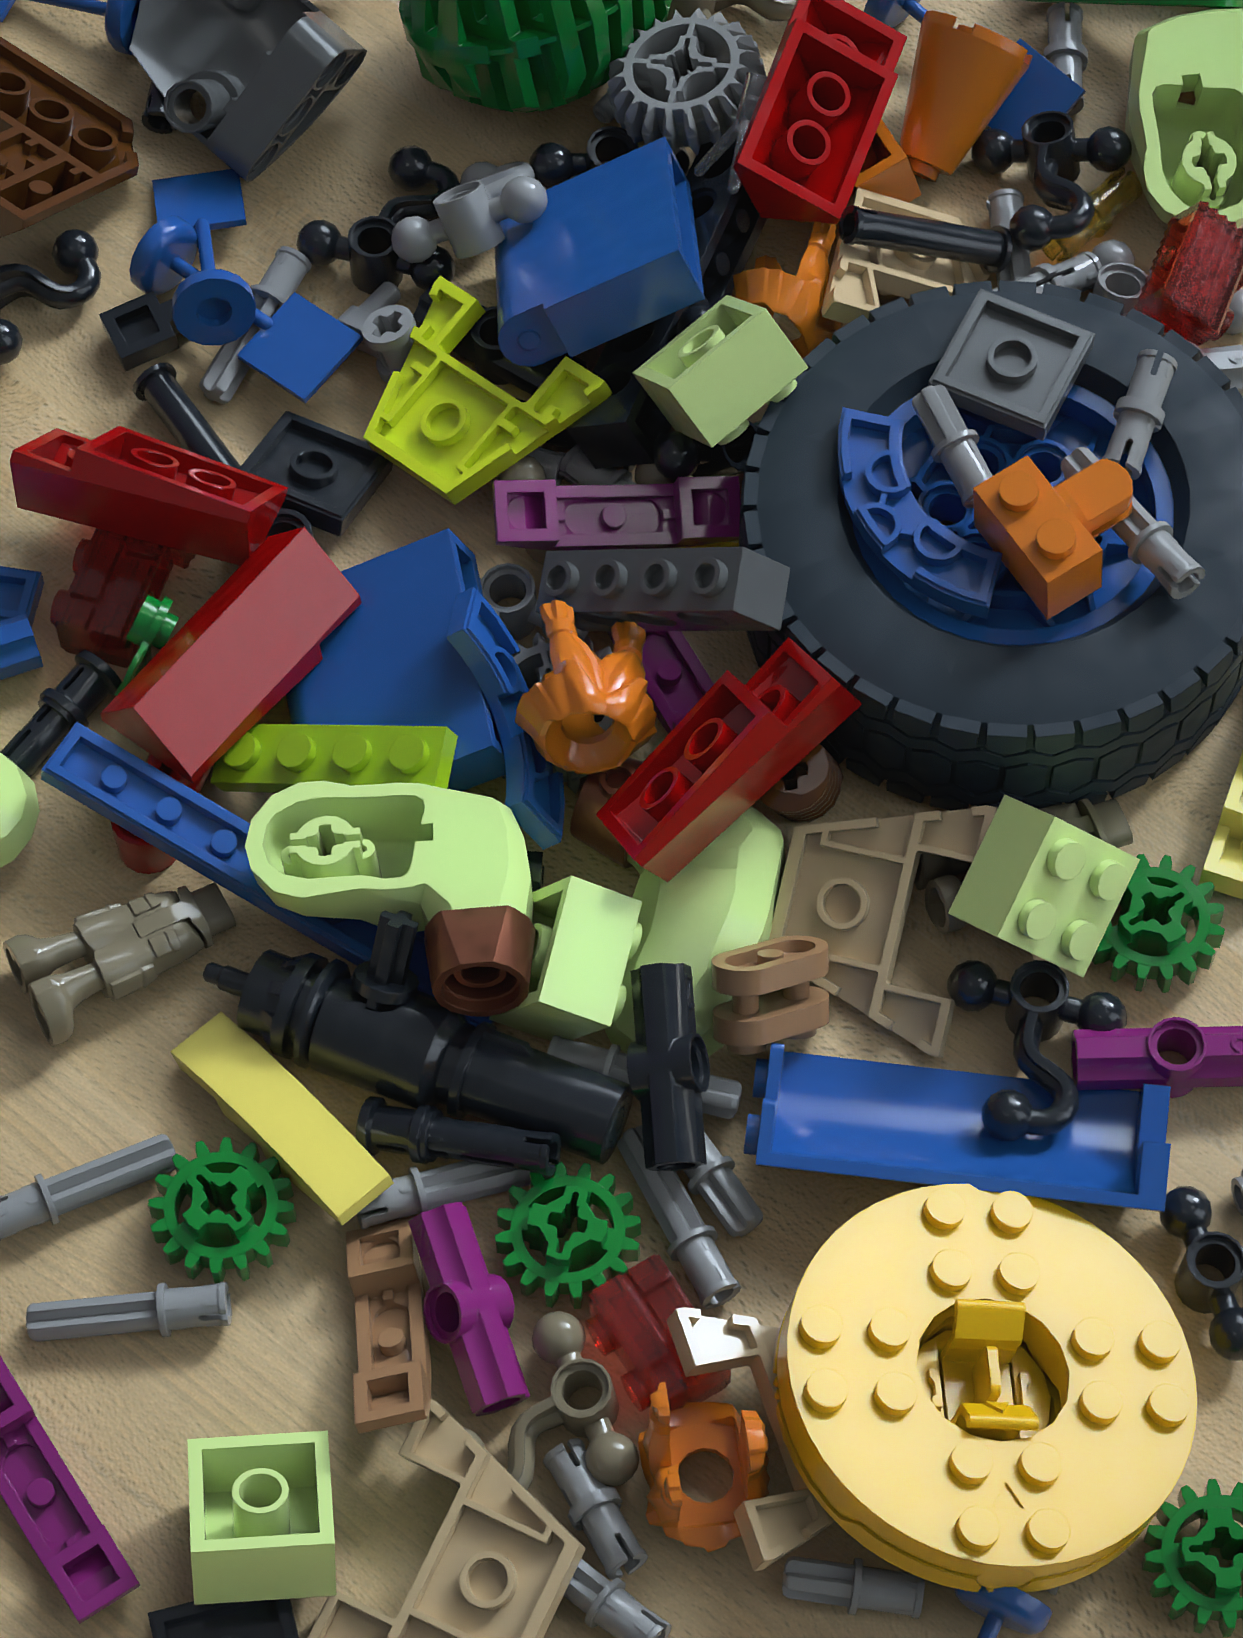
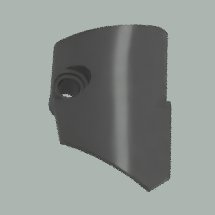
M140 0L135 29L129 47L132 54L164 97V113L172 127L180 132L193 134L246 182L253 181L314 123L355 74L367 53L364 47L309 0ZM196 91L202 94L206 102V113L200 121L194 117L190 108L191 98Z

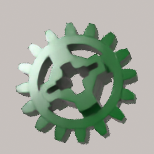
M1138 854L1137 858L1140 861L1119 902L1121 916L1119 917L1118 925L1112 927L1110 921L1092 962L1096 965L1110 960L1113 963L1110 979L1114 982L1123 978L1126 973L1134 976L1135 991L1142 992L1147 979L1157 981L1161 992L1166 993L1170 990L1173 976L1177 975L1181 981L1189 986L1194 983L1197 973L1196 966L1207 970L1210 969L1216 953L1213 948H1220L1225 931L1224 928L1219 926L1224 914V906L1219 903H1209L1215 887L1212 882L1202 883L1198 886L1192 882L1196 869L1193 865H1188L1178 873L1171 870V856L1164 855L1159 867H1150L1145 855ZM1193 919L1195 936L1188 944L1185 940L1187 934L1185 929L1188 921Z
M223 1137L219 1152L213 1153L209 1152L208 1147L203 1141L196 1142L197 1158L189 1162L185 1157L176 1153L172 1157L176 1175L172 1177L158 1174L155 1178L158 1191L164 1196L148 1200L151 1217L157 1219L150 1226L155 1242L166 1243L163 1252L166 1261L170 1265L178 1263L185 1258L184 1267L188 1278L194 1280L204 1268H208L211 1270L214 1284L223 1282L226 1270L236 1269L238 1276L243 1281L250 1279L249 1263L257 1260L260 1264L269 1268L274 1264L269 1249L270 1245L288 1247L290 1243L288 1230L282 1225L296 1222L297 1217L294 1203L287 1201L294 1196L290 1179L278 1178L281 1174L279 1161L275 1156L259 1163L260 1154L258 1146L253 1142H250L241 1154L234 1152L230 1137ZM188 1195L192 1200L191 1207L182 1214L184 1221L179 1225L180 1207L185 1196ZM266 1197L267 1207L265 1216L258 1227L254 1223L253 1214L262 1207L261 1199ZM208 1200L216 1208L219 1206L222 1210L226 1212L234 1209L237 1221L230 1214L225 1215V1213L219 1209L211 1212Z
M560 1161L559 1164H555L556 1171L553 1178L545 1180L542 1174L529 1172L530 1190L525 1191L514 1185L508 1190L509 1201L514 1209L498 1208V1227L504 1231L495 1235L497 1253L507 1255L502 1261L503 1271L507 1278L523 1273L520 1287L521 1294L525 1297H528L540 1287L545 1290L547 1307L553 1308L560 1294L569 1295L574 1309H580L584 1292L591 1290L599 1300L604 1301L608 1299L606 1281L609 1278L621 1284H625L628 1281V1267L623 1261L633 1262L639 1260L640 1243L633 1240V1238L641 1235L640 1216L628 1215L633 1210V1196L630 1192L613 1196L616 1189L614 1175L609 1173L597 1183L591 1180L590 1164L583 1163L578 1170L577 1176L567 1175L566 1167ZM592 1204L607 1216L612 1228L608 1227L607 1220L595 1217L590 1209ZM577 1217V1230L579 1232L572 1233L569 1241H565L563 1251L560 1253L558 1238H563L566 1235L567 1229H571L574 1218ZM524 1241L529 1242L530 1249L541 1251L546 1259L545 1266L538 1263L530 1255ZM590 1264H593L592 1266H590V1267H588V1268H586V1269H584V1270H581V1269H583V1268L589 1266Z
M1209 1479L1202 1497L1198 1498L1196 1493L1188 1485L1181 1487L1177 1497L1179 1509L1168 1502L1163 1503L1156 1514L1162 1526L1149 1525L1143 1541L1157 1550L1145 1553L1142 1561V1570L1160 1574L1152 1583L1149 1592L1153 1598L1170 1594L1174 1601L1168 1616L1172 1620L1177 1619L1185 1611H1188L1195 1615L1193 1621L1194 1632L1201 1634L1208 1621L1214 1620L1218 1621L1223 1637H1231L1235 1629L1236 1620L1239 1618L1243 1620V1596L1240 1597L1239 1593L1242 1586L1241 1581L1243 1580V1527L1237 1523L1239 1522L1243 1525V1483L1238 1482L1229 1496L1221 1495L1216 1479ZM1200 1518V1527L1195 1537H1183L1181 1543H1174L1176 1536L1186 1525ZM1210 1548H1220L1222 1558L1232 1560L1228 1568L1219 1567L1217 1557L1208 1555ZM1186 1581H1190L1207 1596L1194 1590Z

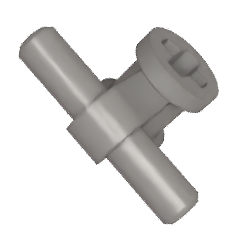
M383 282L359 307L350 306L337 319L363 337V341L356 349L377 358V370L382 380L387 384L393 371H401L414 343L410 338V334L414 325L417 327L412 312L405 306L395 305L401 299V293L398 287L391 282Z

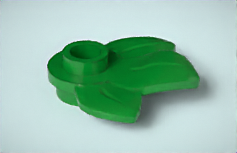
M147 595L126 637V640L138 645L139 648L114 695L117 696L152 659L151 646L161 650L166 645L179 619L178 616L168 612L173 603L172 599L165 596L163 601Z

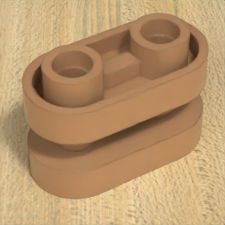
M783 936L723 952L712 958V988L721 994L732 996L731 1001L721 1003L713 1009V1037L717 1042L727 1045L729 1052L741 1055L757 1054L766 1050V1044L778 1040L813 1037L816 1035L818 1028L824 1027L829 1023V993L822 988L809 986V981L821 978L829 972V949L826 941L811 936Z

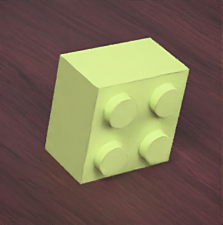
M726 295L636 369L633 375L676 431L710 447H714L717 443L725 445L739 437L749 426L747 418L765 403L767 405L771 401L778 403L787 397L797 386L795 379L809 367L766 308Z
M1004 794L948 914L1084 978L1140 859L1051 814Z
M571 875L532 892L534 907L532 924L536 929L528 996L518 1007L489 1017V1020L549 1041L555 1035L573 1040L611 1027V1024L621 1014L626 1000L627 992L626 987L622 985L627 961L636 953L642 937V925L637 922L642 901Z
M328 1430L187 1439L190 1551L194 1605L336 1596L335 1537Z

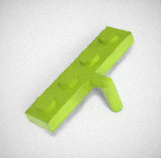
M255 724L215 762L211 783L223 792L278 793L299 782L328 781L349 786L421 783L447 789L458 736L447 726Z

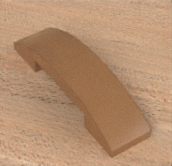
M411 1218L346 1232L348 1280L355 1297L358 1373L353 1374L355 1426L358 1434L428 1418L430 1411L432 1380L429 1330L425 1324L423 1314L425 1295L419 1254L408 1223Z

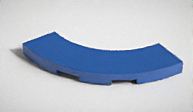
M843 407L838 428L837 444L839 484L850 517L865 543L897 577L918 592L960 612L987 619L1003 553L983 548L963 539L943 526L936 518H929L921 509L911 492V484L903 463L902 439L905 420Z
M473 586L456 595L446 638L457 650L474 675L495 720L506 768L505 805L512 810L517 823L545 850L560 843L562 839L565 814L563 773H553L552 763L546 761L537 751L533 738L515 723L516 710L521 696L529 691L523 675L512 654L519 652L520 649L492 606Z

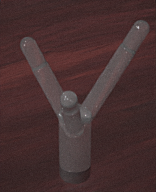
M746 73L734 124L714 144L693 170L696 176H703L737 139L727 190L731 194L739 191L741 181L733 168V164L767 76L761 74Z

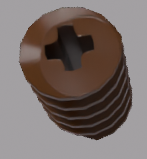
M819 743L771 787L760 800L778 815L794 822H810L823 817L835 806L841 792V784L844 777L839 763ZM801 766L808 772V775L798 777V788L792 789L786 784V780L795 778L796 767Z

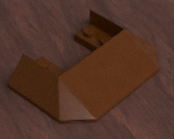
M0 37V238L32 226L136 176L139 168L137 152H133L134 128L130 118Z

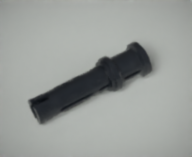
M80 650L75 656L76 665L54 689L46 688L40 694V700L38 701L39 710L0 751V753L13 761L29 778L63 741L76 722L88 727L89 722L87 718L108 694L114 695L121 685L122 681L116 672L92 652Z
M374 1096L368 1097L363 1103L356 1126V1140L371 1156H375L381 1150L409 1155L412 1162L420 1164L434 1162L440 1157L502 1168L526 1170L552 1176L556 1171L555 1165L552 1164H559L561 1155V1139L558 1133L528 1131L508 1126L444 1117L443 1112L438 1110L436 1106L422 1104L417 1110L387 1105L384 1098Z

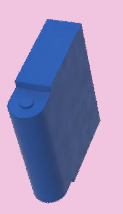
M665 136L547 189L548 203L546 210L535 221L519 223L510 218L499 221L505 239L494 247L498 344L502 354L514 364L526 367L537 366L566 353L571 358L705 299L690 184Z
M447 528L341 571L360 595L362 603L319 644L323 659L286 694L291 724L447 726L458 736L447 789L462 792L506 775L501 740L490 707L471 670L446 638L456 595L474 586L483 596L475 554Z

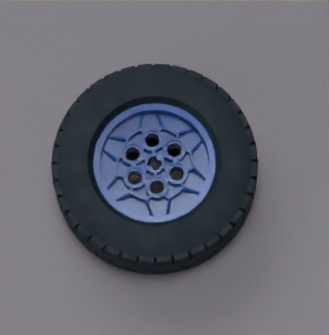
M999 280L998 291L992 290L991 281L954 284L952 296L949 295L947 287L942 286L910 294L909 304L901 297L870 310L868 319L864 315L859 316L835 331L832 340L826 338L803 358L809 368L795 379L797 381L796 388L778 403L771 401L758 425L742 481L739 547H745L790 567V574L780 631H746L758 667L761 668L789 637L862 703L820 744L839 764L847 758L846 768L879 787L883 780H887L886 791L921 804L925 796H931V807L950 811L968 809L969 804L972 806L988 805L998 808L1004 794L1037 809L1062 803H1076L1077 805L1079 800L1085 798L1094 805L1105 801L1108 793L1113 799L1145 785L1149 777L1153 780L1180 762L1185 754L1188 755L1212 732L1243 686V397L1236 387L1230 389L1231 380L1207 356L1200 359V350L1172 329L1164 335V324L1134 308H1131L1124 317V304L1090 292L1085 302L1080 301L1081 290L1045 283L1041 294L1036 293V282ZM980 288L1096 334L1094 347L1044 441L957 407L967 428L974 429L978 433L980 438L976 445L992 476L1028 455L1054 487L1065 480L1060 467L1064 457L1071 455L1076 448L1086 447L1099 460L1102 459L1117 423L1113 417L1116 403L1120 397H1124L1127 394L1137 364L1138 353L1145 349L1158 350L1150 372L1151 375L1157 374L1164 353H1167L1177 361L1178 367L1173 374L1161 407L1165 412L1162 427L1158 432L1152 433L1141 467V475L1138 479L1132 480L1133 497L1157 522L1166 521L1173 528V538L1189 556L1203 567L1205 576L1203 579H1197L1201 584L1191 594L1181 599H1174L1148 568L1143 564H1135L1128 557L1129 547L1110 528L1094 538L1103 549L1102 587L1048 620L1002 561L987 619L966 614L938 603L915 590L883 564L865 543L850 517L840 488L837 468L838 428L842 408L845 407L905 420L902 439L903 463L911 484V492L921 509L929 518L953 522L955 525L943 526L963 539L993 551L974 526V508L969 509L963 506L961 497L943 463H936L933 460L931 452L934 446L912 406L913 397L928 386L931 376ZM1126 454L1121 456L1119 462L1123 468L1128 458Z

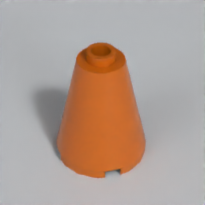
M934 10L926 11L921 22L899 142L900 147L908 157L914 175L931 182H936L939 174L945 176L953 174L1025 74L1033 58L1032 55H1027L1028 50L1023 46L978 24H974L973 28L958 25L957 29L953 27L957 19L956 16Z

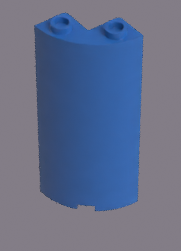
M771 1043L769 1059L757 1058L752 1097L763 1098L761 1115L748 1114L744 1154L756 1155V1166L930 1186L970 1184L982 1191L998 1193L1015 1191L1024 1196L1165 1212L1171 1144L1166 1143L1171 1087L1143 1084L1140 1091L1122 1089L1078 1090L1079 1109L1073 1121L1060 1132L1047 1136L1026 1134L1014 1142L1000 1141L990 1136L981 1119L982 1107L990 1095L1001 1089L1016 1090L1026 1096L1032 1108L1045 1109L1051 1106L1053 1102L1051 1094L1032 1080L1025 1078L785 1051V1044Z

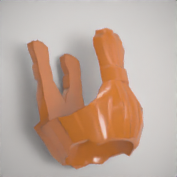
M814 221L808 247L801 259L796 276L784 272L776 257H769L767 255L755 259V269L733 275L735 287L730 296L766 308L772 318L774 313L785 315L801 333L800 337L790 342L802 359L826 338L832 340L833 333L843 327L842 322L824 318L821 312L830 275L828 257L831 246L836 238L835 224Z
M559 600L544 603L539 608L550 642V659L553 670L543 674L541 682L535 683L527 693L522 694L516 710L515 723L533 738L537 751L546 761L553 763L559 768L586 775L616 769L629 756L645 745L657 732L655 728L657 713L654 710L652 699L646 693L648 681L645 680L646 673L642 664L643 647L646 639L645 629L638 626L635 622H616L611 627L612 637L615 642L613 653L600 659L578 637L574 625L573 607ZM594 715H605L613 719L612 725L605 731L594 721Z
M661 1382L659 1383L658 1390L650 1395L649 1425L646 1431L639 1433L638 1437L641 1466L644 1477L650 1487V1492L646 1496L648 1499L646 1518L649 1525L662 1526L666 1537L681 1541L685 1546L704 1548L709 1553L726 1547L729 1540L741 1536L733 1512L743 1501L763 1498L769 1494L767 1488L770 1480L767 1473L769 1458L766 1454L769 1447L768 1438L764 1433L766 1425L760 1419L757 1411L741 1410L740 1416L733 1404L686 1402L683 1408L670 1411L666 1383ZM701 1451L716 1453L726 1460L734 1475L732 1487L723 1498L711 1503L694 1501L683 1493L680 1486L679 1467L688 1456Z

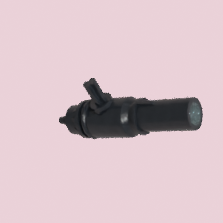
M400 910L397 914L388 911L381 912L371 959L357 965L352 976L348 965L337 958L329 962L328 958L312 952L290 957L271 949L262 953L250 973L229 965L222 966L214 962L208 963L203 971V979L206 982L216 985L222 991L240 997L237 1012L239 1028L262 1037L272 1054L289 1060L294 1058V1064L304 1069L310 1067L317 1072L415 1109L422 1104L434 1106L437 1103H441L447 1106V1114L460 1120L467 1114L501 1126L528 1131L558 1133L561 1139V1149L600 1164H604L609 1160L626 1125L633 1099L630 1084L531 1048L528 1042L499 1032L495 1025L483 1021L477 1027L468 1024L465 1015L449 1011L438 1004L434 996L418 991L420 982L417 975L409 969L419 923L412 921L413 914Z

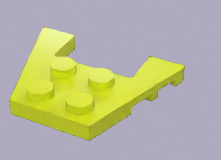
M439 276L429 292L433 302L419 328L414 325L410 334V338L414 343L400 372L393 371L363 438L374 451L456 505L610 397L612 391L603 379L565 356L531 398L526 402H520L454 359L449 354L486 311L476 298L442 276Z

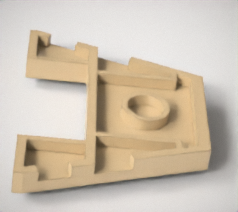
M859 187L851 196L846 206L856 205L864 209L962 225L957 217ZM838 237L822 305V317L845 324L850 323L861 315L868 319L870 310L880 307L878 294L885 296L893 294L910 299V294L946 286L949 295L952 296L954 284L986 281L990 273L984 268V265L857 244L848 245L844 244V240Z
M984 805L974 806L970 809L942 812L938 810L919 812L914 815L886 818L873 817L794 826L769 940L777 937L799 935L816 937L826 941L829 949V972L825 976L811 981L868 1015L869 1018L911 1042L928 1055L943 1058L955 1007L954 1000L891 985V980L921 854L927 853L972 863L998 808Z
M677 1308L666 1321L685 1376L689 1377L744 1366L751 1368L794 1488L793 1492L743 1501L733 1512L753 1571L763 1570L836 1523L806 1486L783 1440L775 1408L780 1401L774 1398V1393L779 1388L773 1386V1381L777 1377L773 1373V1361L780 1328L759 1325L757 1318L733 1314L728 1320L700 1316L701 1309Z
M431 1399L428 1418L413 1422L398 1454L408 1461L459 1484L460 1488L397 1617L391 1618L336 1591V1596L327 1597L308 1638H544L586 1548L441 1405Z

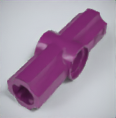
M1171 1017L1161 1020L1153 1028H1123L1111 1031L1079 1029L1073 1030L1071 1068L1072 1079L1077 1090L1141 1089L1143 1084L1170 1086V1098H1177L1186 1095L1193 1088L1243 1087V1026L1199 1027L1186 1018ZM1165 1051L1178 1052L1188 1062L1180 1065L1170 1064L1163 1060L1159 1053Z
M462 1202L448 1203L418 1214L408 1223L430 1286L426 1292L423 1304L425 1324L437 1342L449 1343L472 1414L475 1413L476 1417L493 1414L521 1403L529 1398L530 1394L508 1332L514 1318L515 1304L513 1295L507 1282L501 1276L488 1273L466 1206H463Z

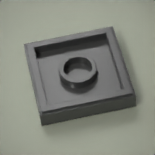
M980 288L931 376L928 386L941 384L946 387L957 407L1044 441L1094 347L1096 334Z

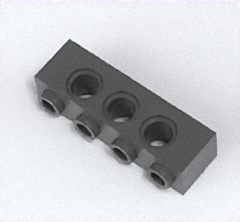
M745 547L546 551L536 613L541 614L539 607L542 604L551 603L552 600H559L573 607L574 625L576 629L581 631H611V627L616 622L624 621L635 622L645 631H780L790 567Z

